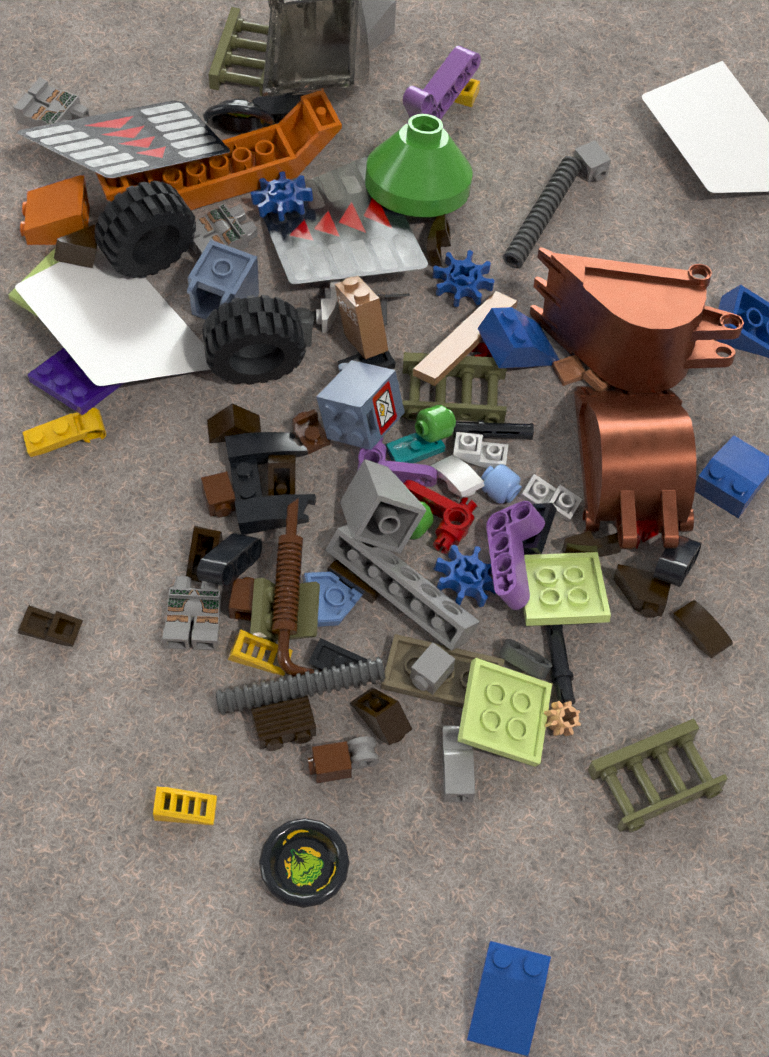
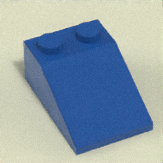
M739 285L722 295L718 309L736 314L743 319L744 324L741 335L736 339L717 341L735 349L769 358V302L744 286ZM725 324V327L727 328H737L733 324Z
M512 307L491 308L477 328L499 368L552 366L553 362L560 360L540 324Z
M733 436L712 457L700 473L696 481L695 492L739 519L769 477V456L738 437Z
M490 941L467 1041L529 1056L551 956Z

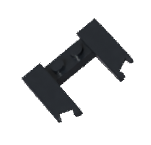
M255 432L225 436L236 499L237 521L242 535L286 527L287 506L297 498H299L297 525L308 523L310 520L309 516L304 514L307 504H316L315 494L263 497L258 465L268 463L269 455H296V457L308 455L307 448L304 445L298 446L294 442L295 435L292 432Z

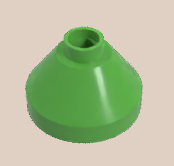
M417 114L408 120V124L401 127L370 153L366 164L365 186L371 197L389 210L408 216L435 217L451 213L466 203L470 195L473 171L466 157L446 130L443 129L442 121L433 115Z

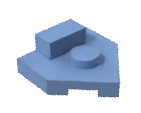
M332 572L304 573L302 577L303 583L317 582L320 584L317 627L339 625L362 596L354 588L350 589L339 581L340 578Z

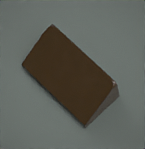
M336 559L327 568V572H332L340 578L339 581L350 589L354 588L362 594L361 597L371 604L380 595L379 592Z

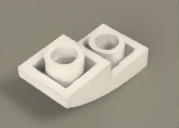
M340 279L330 280V288H325V299H321V309H316V323L322 324V333L329 331L336 318L339 304L335 284L339 283Z
M456 432L453 455L457 458L484 468L489 466L495 468L499 464L506 465L508 444L482 442L483 435Z
M454 455L430 465L437 470V477L446 481L449 491L460 497L471 496L475 494L476 490L485 486L477 473Z
M535 474L530 478L519 496L520 499L531 504L553 503L557 508L555 516L566 521L572 518L582 501L580 497L565 487L559 485L555 488Z

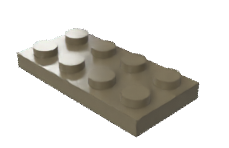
M394 634L385 669L386 679L385 682H382L381 689L463 708L471 661L478 658L503 667L505 659L458 648L451 651L445 645L436 644L455 658L454 671L432 695L426 690H419L412 683V679H410L411 667L432 642Z

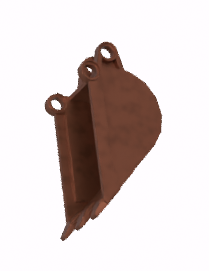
M542 247L538 249L537 258L549 271L547 280L540 277L534 278L533 287L545 299L543 309L535 305L530 307L531 317L570 354L573 352L599 377L616 388L634 393H657L675 387L686 377L688 369L726 368L733 364L735 350L727 344L714 340L738 338L741 335L744 322L736 314L705 305L707 287L712 276V270L708 266L694 264L688 270L559 254ZM699 274L704 276L705 278L699 279L694 277L693 275ZM725 324H733L737 328L730 329L725 327ZM723 352L728 354L729 357H721L717 353Z
M576 386L574 397L585 509H583L582 516L583 521L586 523L584 532L591 531V533L599 531L601 521H615L620 549H633L637 545L636 521L656 520L658 533H661L663 547L665 549L677 548L679 541L678 520L681 532L693 531L694 528L692 504L696 485L695 436L692 421L687 411L681 406L683 401L670 389L657 393H634L616 387L615 391H593L589 386Z

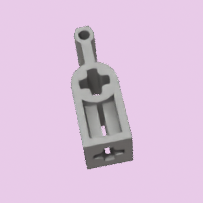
M460 726L442 727L444 802L474 801L472 746L457 741Z

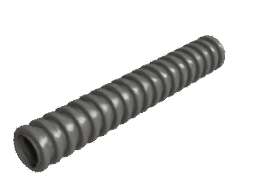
M572 156L564 157L555 170L549 183L542 191L533 209H531L503 255V260L508 266L517 269L523 266L581 170V163Z
M378 656L376 660L371 661V658H369L364 663L362 660H359L358 664L350 662L349 666L341 664L340 668L332 666V669L327 670L326 667L320 672L316 669L311 674L309 671H306L305 675L297 673L296 677L288 675L287 679L279 677L277 681L273 678L268 683L263 680L258 685L256 682H253L252 686L244 684L243 688L235 686L234 690L226 688L224 692L220 689L216 693L218 710L221 715H226L227 711H230L232 714L237 709L242 712L244 708L251 710L252 706L259 708L261 704L268 706L271 702L276 704L280 700L284 702L290 698L296 699L299 696L310 695V697H314V693L323 695V691L332 693L333 689H336L338 692L341 690L340 688L345 687L347 690L352 685H354V688H357L358 684L366 686L367 682L376 684V680L385 682L386 677L382 659Z

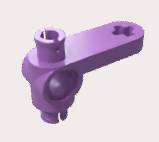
M384 437L371 450L360 448L357 471L363 460L366 459L387 466L402 483L405 480H412L426 487H432L437 483L438 472L432 466L386 461L387 448L382 443Z

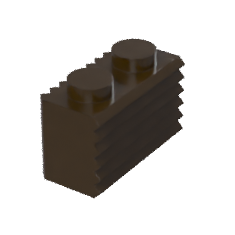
M308 696L251 709L260 750L267 748L268 751H275L281 749L285 743L295 741L296 744H303L312 740L313 736H316V723Z

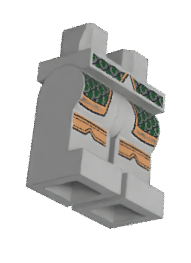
M41 77L28 90V94L25 93L14 106L17 122L30 128L90 116L89 109L80 104L79 96L57 90L49 86L48 81Z
M223 203L218 206V209H213L205 216L195 220V237L189 245L195 251L198 258H200L210 240L241 251L248 248V241L258 236L257 227L252 221L240 225V222L246 220V214L240 204L228 208Z
M177 576L173 588L169 587L166 623L162 637L164 648L190 650L192 632L193 650L219 651L221 593L218 590V585L202 581L201 589L191 588V578Z

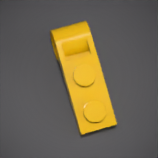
M97 408L90 409L84 415L78 412L71 413L22 432L30 457L48 453L82 439L90 443V440L97 438L102 440L106 437L102 416Z

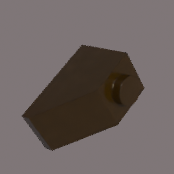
M269 455L268 496L296 494V455Z
M618 564L613 580L634 610L640 611L645 617H662L671 584L653 578V572Z
M373 687L350 702L377 738L388 745L401 741L405 734L412 730L399 701Z

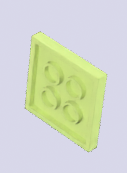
M598 552L524 555L530 591V599L523 607L526 626L610 622L611 613Z
M478 658L473 659L470 665L457 741L536 767L541 763L546 729L545 724L547 723V716L544 714V711L549 709L552 684Z

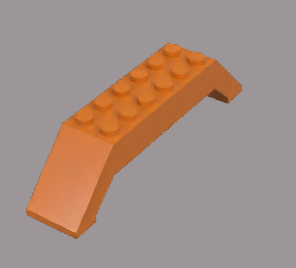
M324 90L301 96V101L278 124L222 140L230 149L228 153L116 178H107L96 172L95 174L106 199L111 202L115 199L114 196L127 191L126 188L130 186H138L141 182L150 183L151 181L167 183L175 188L190 210L261 189L259 181L261 178H265L268 182L274 179L278 181L280 179L279 173L282 171L285 172L286 179L297 178L342 129V123Z

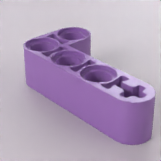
M456 46L423 90L415 86L408 87L403 95V105L409 117L411 118L417 114H429L441 120L479 68L481 62L480 55L462 46Z
M528 501L518 502L490 516L486 525L494 590L512 610L523 608L530 599L522 541L540 533L545 525L544 518Z

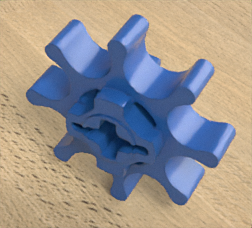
M283 171L279 173L280 179L278 181L274 179L268 182L265 178H261L259 180L261 191L251 192L252 204H258L259 216L265 217L269 212L278 213L279 221L285 220L284 214L286 212L297 211L300 215H303L305 213L303 201H313L312 188H306L304 176L300 175L296 180L292 181L286 179L285 172Z
M471 250L467 251V258L462 261L455 260L451 252H447L445 264L449 267H433L432 277L444 281L437 284L436 295L441 296L445 292L453 293L455 295L454 307H459L460 299L465 296L471 297L476 305H480L482 294L478 290L486 289L493 291L494 279L482 276L490 272V261H486L482 265L472 263L473 251Z
M452 545L448 554L452 562L437 558L434 565V571L442 572L447 576L441 577L436 587L440 591L445 588L455 591L457 593L455 602L459 606L464 596H471L475 598L479 607H484L488 596L483 590L496 594L493 579L489 576L492 574L491 563L485 564L478 559L481 551L479 546L474 548L471 556H464L459 552L456 545Z

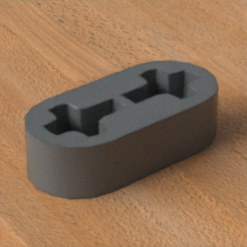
M506 639L499 651L503 659L539 679H545L552 667V663L548 659L512 639Z

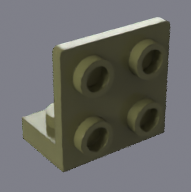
M265 578L254 579L250 633L271 642L278 641V635L272 633L275 584ZM317 582L300 583L297 634L290 636V640L317 636L320 584Z

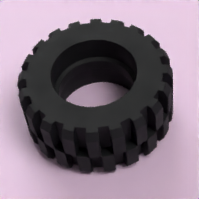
M151 181L150 183L141 182L138 186H130L126 188L127 191L114 196L115 199L104 206V212H100L98 223L95 225V241L117 273L130 278H135L136 276L144 278L149 274L155 275L160 270L169 268L171 263L177 262L181 258L183 252H187L189 243L193 242L194 232H196L195 216L175 188L167 183Z
M250 295L243 299H232V302L228 304L226 302L221 304L218 310L214 309L203 324L202 335L208 367L217 377L227 382L232 381L234 384L247 383V385H252L258 382L268 383L269 380L280 379L282 375H288L294 368H297L306 353L300 314L290 303L284 302L278 297L270 298L268 295L255 297Z

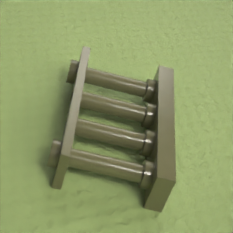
M231 7L208 74L210 89L219 91L221 83L228 81L259 87L260 96H265L267 91H271L273 85V77L271 76L282 41H287L289 27L285 26V16H280L278 26L274 27L245 22L241 18L240 8ZM247 31L274 36L272 44L239 38L238 32ZM238 47L269 54L267 60L233 55L232 49H237ZM234 64L262 69L263 72L260 78L227 72L226 67Z
M404 352L402 374L410 376L409 401L402 400L405 413L401 417H406L410 421H416L417 415L421 410L435 405H443L453 412L457 421L477 422L480 419L484 420V422L492 423L505 422L507 406H498V381L500 379L505 380L507 368H499L493 357L466 356L436 385L435 402L419 401L420 379L413 376V368L428 354ZM448 376L460 377L462 379L461 404L445 403L446 378ZM484 378L488 381L487 405L472 404V379Z
M694 718L591 761L588 772L592 780L600 777L603 781L606 780L625 816L621 818L617 826L619 832L626 829L629 832L637 831L645 826V821L705 795L707 799H711L723 792L722 788L728 780L726 774L713 779L693 744L699 730V726ZM676 745L679 748H683L702 784L687 790L668 755L669 748ZM650 756L658 759L677 795L663 801L660 799L642 765L643 759ZM626 766L628 770L632 769L651 805L635 812L616 776L618 774L617 770Z

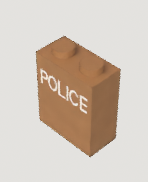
M359 276L348 277L344 281L335 284L344 334L364 359L388 351L379 297Z

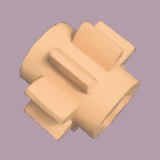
M560 701L551 703L553 710L544 711V714L547 716L545 727L553 730V736L562 734L564 736L573 735L572 727L581 726L579 722L580 710L572 707L571 701L564 702L563 704Z

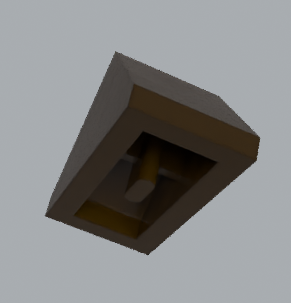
M96 224L57 238L54 259L59 262L93 268L97 250V243L95 241Z
M233 403L207 420L209 444L226 442L225 436L261 432L260 416Z
M194 526L186 576L191 578L192 581L202 583L197 576L199 562L223 541L221 531Z

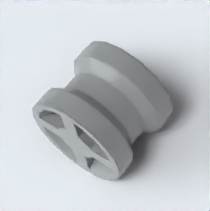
M358 737L347 743L348 750L352 756L350 759L352 769L373 767L379 763V757L374 751L376 741L373 737Z

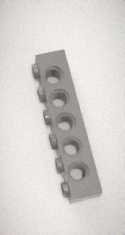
M348 525L337 528L326 548L327 552L451 651L468 642L480 621L390 550L353 539Z

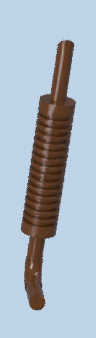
M299 498L287 506L286 533L278 537V558L274 590L275 601L273 606L274 617L272 619V633L278 635V663L286 674L296 677L297 673L305 675L306 671H309L311 674L316 670L294 664L289 656L290 636L297 634L299 612L298 601L300 596L299 585L303 538L297 535Z

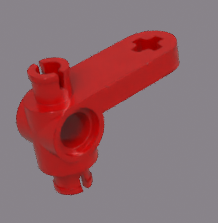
M405 480L403 484L419 501L425 502L430 507L432 514L442 518L441 523L435 530L437 539L433 542V547L437 551L443 547L441 553L447 554L452 545L458 546L461 540L468 534L469 528L475 519L472 513L477 508L476 503L470 500L467 505L466 503L469 498L463 497L458 504L415 481ZM457 521L460 522L461 525H454L451 522Z

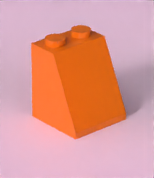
M75 176L27 191V202L22 203V213L25 221H21L20 224L21 236H25L27 245H56L57 238L89 226L90 204L85 176Z

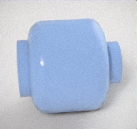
M499 464L495 468L489 466L481 477L485 485L482 487V491L499 504L511 503L522 489L519 475L504 464Z

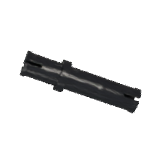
M480 419L477 422L456 421L453 436L456 438V432L480 434L483 435V438L533 440L534 425L533 423L484 422V420Z
M550 625L545 626L553 670L551 682L555 684L557 701H560L562 704L571 701L572 705H574L576 702L572 686L574 675L569 669L563 625H552V629Z

